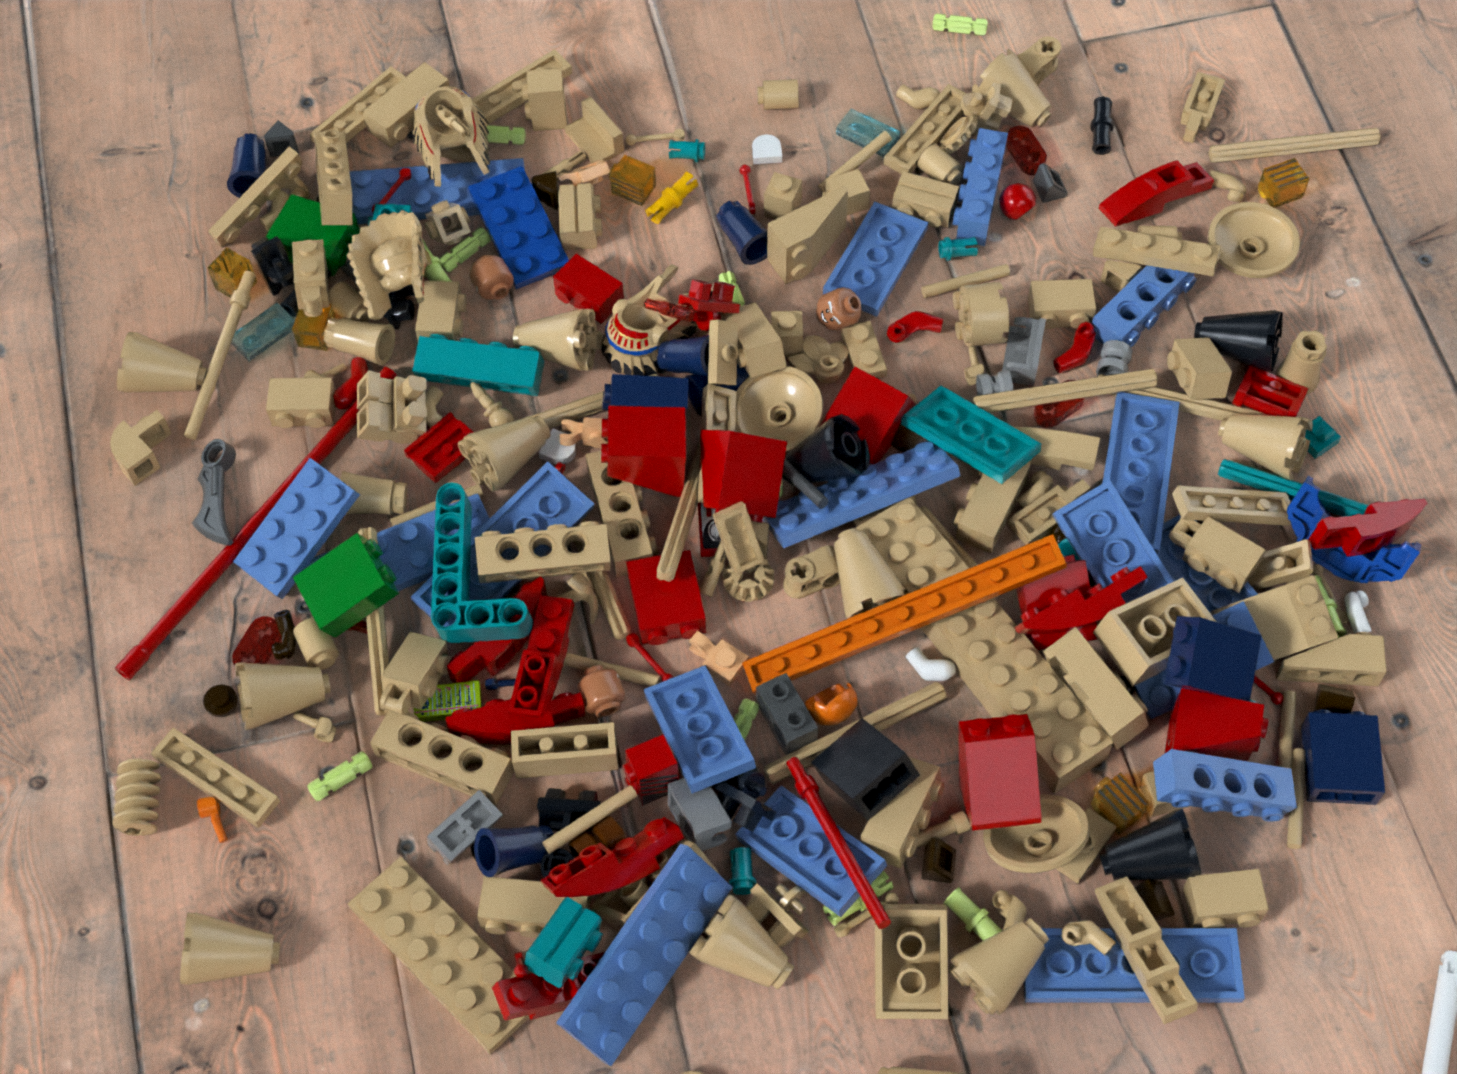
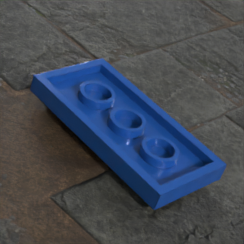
M523 166L468 186V192L499 256L504 260L514 277L513 285L515 289L556 274L569 261Z

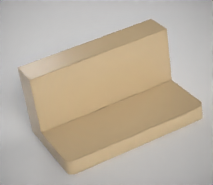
M591 96L581 101L583 117L565 126V133L585 153L591 163L597 160L608 161L624 152L623 133Z

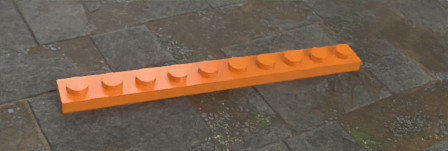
M1052 534L746 660L742 664L752 691L756 695L757 686L784 673H787L791 681L1058 572L1067 568V565Z

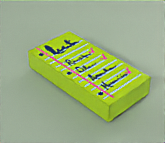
M480 681L437 685L433 697L427 699L421 710L414 708V714L420 721L429 722L446 720L445 717L452 716L454 711L462 708H470L471 710L482 707Z

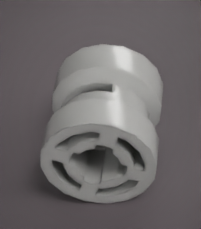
M1106 341L1100 355L1102 359L1098 362L1097 376L1099 374L1114 375L1127 373V364L1131 361L1133 353L1132 348L1123 341Z
M1008 370L1000 371L997 375L993 376L987 373L978 374L976 376L977 395L1012 391L1013 382L1010 372Z

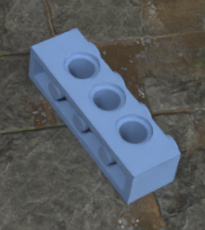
M1147 265L1093 317L1092 325L1096 333L1095 339L1102 344L1110 340L1123 341L1130 347H1133L1138 341L1141 332L1145 328L1151 329L1157 322L1159 314L1164 309L1169 311L1176 303L1178 296L1183 291L1187 293L1193 287L1197 280L1194 276L1195 273Z
M1175 749L1169 750L1153 761L1157 801L1172 803L1173 807L1184 808L1193 806L1202 808L1205 812L1225 811L1231 812L1236 817L1251 815L1262 817L1264 821L1268 822L1279 821L1284 818L1285 814L1297 808L1291 768Z

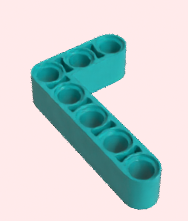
M453 482L444 484L437 491L435 508L431 620L442 640L449 643L510 640L526 637L532 631L533 619L527 606L520 599L506 598L469 601L472 506L461 485ZM459 500L457 504L449 506L452 501ZM459 529L455 534L447 535L451 530ZM451 559H458L454 564L446 565ZM457 589L452 595L445 596L448 590ZM522 615L521 619L517 622H509L513 616ZM489 617L484 624H476L480 618ZM449 619H456L452 625L443 626Z

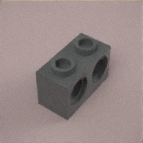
M787 673L756 687V702L759 704V710L785 755L818 740V727Z

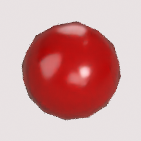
M1021 183L1007 186L999 197V207L1002 213L1008 219L1015 221L1036 205V196L1033 190Z

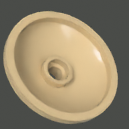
M1241 202L1224 208L1214 217L1208 231V244L1221 246L1218 262L1227 270L1248 278H1268L1282 273L1292 265L1300 247L1299 233L1290 218L1272 206L1257 202Z
M790 366L755 377L749 376L736 391L735 432L787 441V454L820 426L824 405L818 386L808 374ZM786 415V419L784 421H777L779 416Z
M1040 794L1041 823L984 829L983 838L986 851L994 862L1012 871L1042 873L1057 869L1075 858L1088 841L1089 823L1085 812L1070 799L1058 795Z

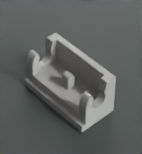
M1016 317L1014 324L1018 326H1010L1002 371L1008 370L1010 372L1013 383L1034 386L1046 322L1044 318L1039 320Z
M684 778L668 783L667 805L688 841L696 843L701 851L719 846L727 841L724 833L713 837L719 832L730 829L732 821L711 786L692 794Z
M478 790L427 836L428 846L434 852L438 851L443 857V861L449 865L475 842L476 834L481 828H490L503 814Z

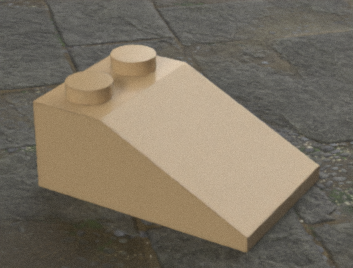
M846 186L768 223L767 260L785 284L794 280H801L808 273L812 272L845 229L848 189Z
M1315 575L1210 611L1211 615H1215L1244 601L1273 660L1338 638Z
M1182 577L1109 611L1093 631V634L1133 687L1167 669L1177 616L1201 617L1215 622L1216 620Z
M882 904L891 920V924L884 929H878L875 923L876 1019H948L946 904Z

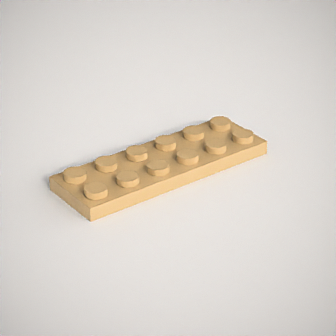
M401 856L348 903L349 908L490 1055L530 1018L527 1015L504 1020L492 987L499 980L516 977L514 971Z

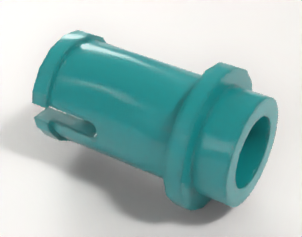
M696 139L695 142L670 140L669 149L680 150L669 151V159H694L695 162L705 159V142H700L699 139Z
M945 237L944 240L938 243L939 256L941 259L945 258L946 261H950L953 257L977 256L978 247L965 248V246L977 245V240L975 237L952 240L949 237Z
M746 847L734 848V851L730 850L729 852L732 879L729 880V884L733 887V893L737 895L750 894V890L757 884L752 871V851Z

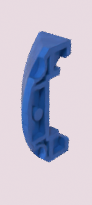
M1307 476L1287 507L1288 520L1291 522L1297 542L1309 539L1317 524L1322 519L1331 516L1319 499L1320 488L1314 485L1313 478ZM1405 541L1402 544L1382 545L1379 550L1351 557L1346 556L1342 547L1314 550L1311 544L1310 546L1312 560L1331 571L1333 575L1354 582L1368 583L1392 582L1402 579L1419 555L1422 544L1417 541L1415 543Z

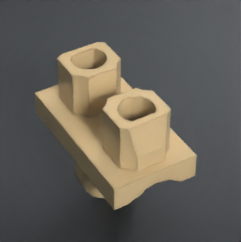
M993 82L984 97L980 93H967L962 98L960 106L964 111V115H972L978 121L976 131L972 134L973 136L977 137L979 128L997 131L1002 117L1006 118L1010 113L1013 99L1000 94L1001 84Z
M757 883L750 890L754 896L749 900L746 908L759 923L770 912L778 919L768 931V934L779 947L783 948L795 937L802 939L809 930L789 909L792 908L798 915H801L806 910V907L799 901L804 890L800 886H795L788 890L781 883L774 890L782 898L779 901L765 886L761 887Z

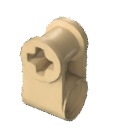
M1046 36L1040 38L1027 50L1017 55L1037 86L1057 70V56L1060 54L1061 44L1056 38Z
M826 545L811 553L790 560L786 564V577L783 583L786 594L792 598L800 599L823 589L839 585L840 580L835 548L831 545Z

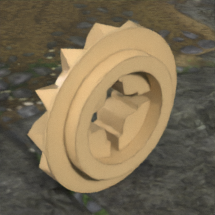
M972 115L960 118L945 132L941 138L940 147L948 154L957 151L962 145H965V142L976 131L978 121Z
M765 559L764 563L745 571L748 574L755 571V581L749 578L742 581L743 573L736 575L732 572L730 563H728L726 568L723 569V585L726 591L737 600L745 602L757 601L765 597L773 588L775 579L774 569L771 568L768 560Z

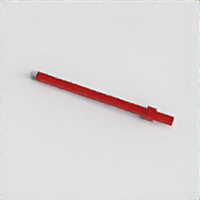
M798 757L790 758L786 765L796 781L795 788L802 799H806L878 929L888 927L891 924V920L818 794L819 786L815 779L807 774Z

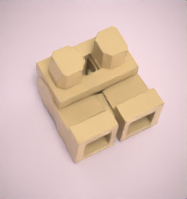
M368 370L357 383V409H359L357 413V438L379 442L392 440L395 443L407 444L417 440L418 435L426 433V379L410 375L407 378L396 376L391 380L380 377L378 372Z

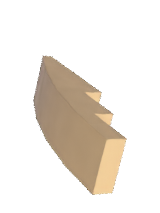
M1014 427L1042 443L1041 452L1029 461L1031 464L1060 470L1061 464L1093 471L1100 442L1099 437L1067 431Z
M1126 876L1096 888L1095 894L1110 927L1162 1022L1167 1024L1196 1012L1197 1001L1179 975L1180 966L1162 940L1160 926L1128 877Z

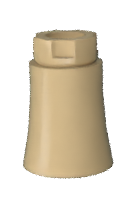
M331 318L324 329L323 339L328 347L362 357L383 366L392 355L395 345V330L391 324L368 323L347 318Z
M1316 330L1299 333L1293 341L1286 358L1277 368L1276 376L1309 388L1307 394L1313 392L1319 384L1320 370L1326 356L1327 345L1325 344V336Z
M342 471L340 480L360 494L346 515H392V512L404 514L407 504V483Z

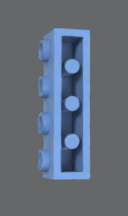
M979 128L977 140L971 139L968 156L973 158L972 162L966 161L963 179H967V185L961 184L958 202H962V207L955 208L953 225L958 226L956 239L975 237L977 245L985 246L1005 155L1008 137L1006 132Z

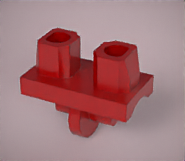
M692 279L689 295L679 294L678 304L692 305L693 309L697 310L692 315L693 321H696L699 329L709 331L710 320H721V315L717 312L739 313L741 304L732 301L734 285L715 281L711 297L712 283Z

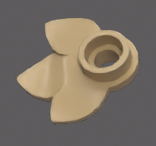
M809 335L803 340L804 352L788 357V362L792 367L806 374H815L817 379L823 383H834L843 374V363L848 359L849 353L847 347L841 341L829 344L821 336Z

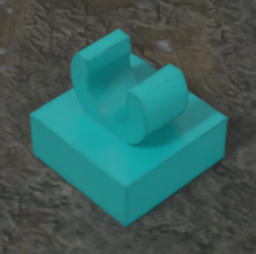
M1321 416L1312 420L1313 429L1312 431L1306 430L1305 438L1310 440L1308 453L1314 459H1317L1337 445L1341 439V436Z

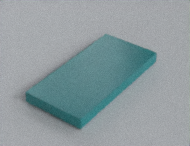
M939 386L906 412L901 419V425L1001 484L1041 452L1042 443L943 386Z

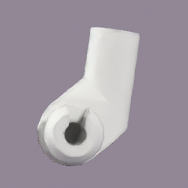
M1361 590L1349 592L1345 596L1344 601L1353 632H1371V627L1363 609L1369 603L1367 594Z
M919 647L912 649L906 655V659L921 678L926 681H945L954 676L956 672L955 664L952 661L943 659L928 660Z

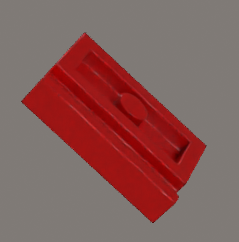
M449 412L426 433L404 449L405 457L411 459L415 466L434 483H437L466 459L458 448V442L463 440L464 436L473 433V431L461 420L458 421L453 413Z

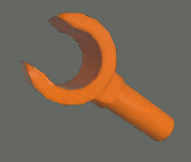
M213 797L198 799L197 808L200 818L211 817V822L219 842H226L228 838L221 823L220 804Z

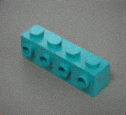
M430 334V337L419 336L412 371L415 376L424 377L426 382L471 387V382H476L486 390L538 396L545 361L541 353L530 346H520L519 349L507 348V345L500 342H490L489 345L478 344L477 341L469 338H460L459 341L448 340L443 335Z

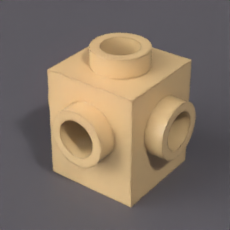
M447 200L432 205V211L425 214L428 220L425 223V228L430 238H435L437 242L443 244L446 243L447 246L462 241L464 239L463 235L471 232L468 223H470L469 216L463 206L460 207L459 204L448 203ZM444 217H447L449 220L446 227H443L440 220Z

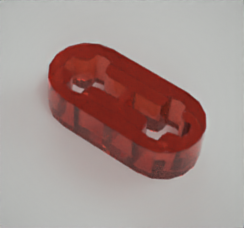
M1018 125L1009 129L1006 143L1007 150L1025 174L1035 176L1039 165L1042 163L1046 164L1047 154L1028 127Z
M1085 398L1037 405L1034 409V420L1041 427L1052 428L1057 426L1083 406ZM1055 407L1053 415L1051 413H1042L1043 409L1048 412Z
M263 616L255 619L250 624L233 652L232 662L234 666L236 663H242L243 658L249 659L252 655L255 661H248L247 663L267 664L273 654L272 644L281 640L275 619ZM268 628H270L272 634H271V635L265 634V635L261 638L259 632H260V631L266 632V631L268 630Z

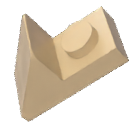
M1306 539L1265 551L1259 566L1249 579V584L1256 591L1284 582L1289 584L1309 577L1314 571L1310 541Z

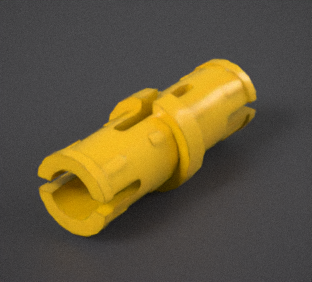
M685 172L674 185L666 187L661 192L662 196L645 210L648 217L655 214L650 219L652 222L659 224L673 208H679L683 204L682 200L699 186L697 179L686 185L694 177L691 173Z

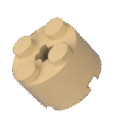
M1000 282L961 286L959 291L953 292V305L955 310L959 311V322L955 323L956 337L958 340H963L967 347L1006 343L1007 338L1002 335L1004 332H1009V312L1006 297L1000 298L998 290L1003 289Z

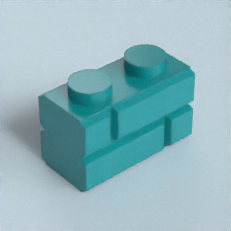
M569 897L564 898L526 952L524 964L530 972L539 977L542 976L544 980L557 988H561L568 978L574 981L584 965V961L581 958L587 950L593 953L602 939L603 933L599 932L602 922L601 917L587 908L584 909L581 904Z

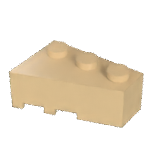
M1076 627L1043 651L1048 664L1114 742L1112 746L1116 750L1149 727L1145 715L1148 712L1146 705L1137 695L1133 697L1130 695L1122 678L1108 668L1101 655L1091 647Z

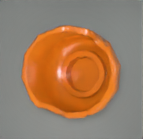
M839 683L813 695L804 702L815 722L824 726H833L846 721L857 707V693L850 683H847L848 689H845Z

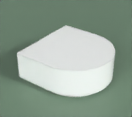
M768 134L755 138L752 143L753 165L782 163L781 143L778 138Z
M552 429L550 432L551 437L546 440L545 445L539 451V458L553 464L558 462L567 464L576 455V445H561L560 434L564 432Z

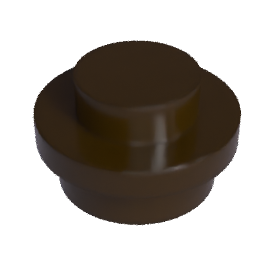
M224 684L211 687L203 698L204 708L210 715L215 717L230 715L235 710L238 702L234 689Z

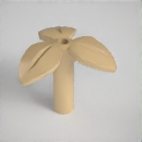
M586 573L575 574L567 581V584L573 590L556 597L573 599L574 603L581 600L587 602L590 607V624H593L599 609V601L594 593V585Z

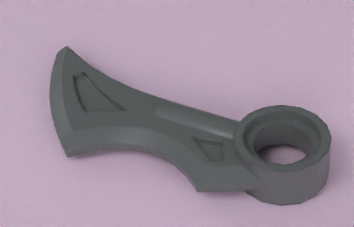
M214 439L206 445L202 452L201 460L203 467L197 480L203 489V501L199 513L192 524L206 538L229 546L234 542L225 519L224 479L225 472L229 470L235 461L236 451L227 442L221 439ZM223 450L221 457L215 462L216 456Z

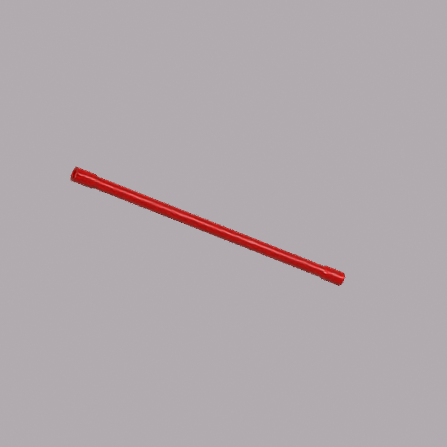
M384 367L379 372L380 377L393 380L397 376L388 367ZM357 400L233 537L234 543L225 546L139 644L135 645L117 664L115 670L122 677L130 681L149 660L156 648L229 568L309 458L321 464L357 424V413L359 411L357 409Z

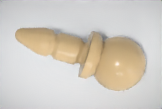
M471 382L470 386L476 399H479L484 409H487L483 415L489 417L491 427L514 422L513 414L510 410L502 408L501 401L494 403L492 397L486 393L482 386L476 382Z

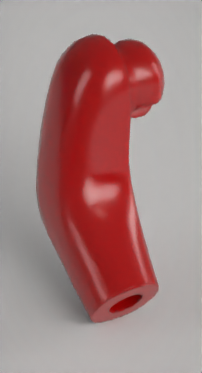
M914 311L892 323L887 329V337L894 343H900L917 331L940 333L944 319L925 312Z
M1081 323L1075 332L1072 347L1053 360L1057 373L1060 374L1078 368L1087 362L1096 337L1094 326L1091 323Z
M356 357L352 359L351 377L335 390L333 394L334 405L338 409L345 410L357 400V383L368 371L364 358Z

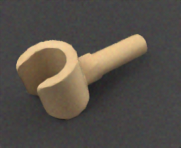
M975 346L968 349L971 367L964 369L965 378L969 386L975 385L976 376L984 373V366L978 361Z
M342 363L321 375L311 369L305 373L304 378L334 377L347 370V367Z
M299 711L294 713V719L316 728L313 735L316 739L327 743L333 741L336 727L332 725L329 718L320 717L316 719Z

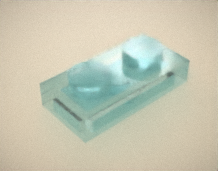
M852 108L836 127V135L863 148L883 131H887L892 140L876 152V154L882 157L899 141L901 131Z
M276 303L235 331L231 344L249 362L298 327L296 321Z

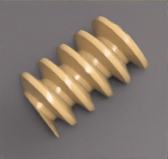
M138 758L128 759L118 765L117 774L119 777L116 779L117 790L114 797L116 803L113 809L115 816L113 817L112 824L120 832L132 836L152 835L157 832V826L148 822L158 819V813L149 809H155L159 806V801L152 797L160 793V788L153 785L161 780V775L153 772V770L159 768V763Z

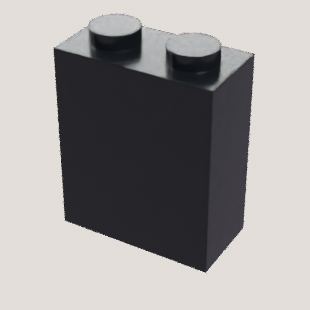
M863 718L811 762L823 781L866 820L871 819L920 776L907 754Z

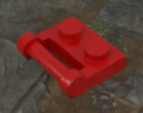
M1249 366L1232 404L1240 408L1244 405L1270 416L1297 417L1309 388Z

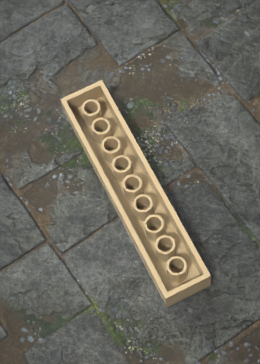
M911 497L897 502L856 527L857 531H864L906 589L907 594L969 569ZM995 598L921 627L944 658L955 664L956 673L993 718L1012 714H1028L1035 734L1038 775L1054 794L1108 759L1114 742L1024 634L1016 632L1014 627L1017 625Z

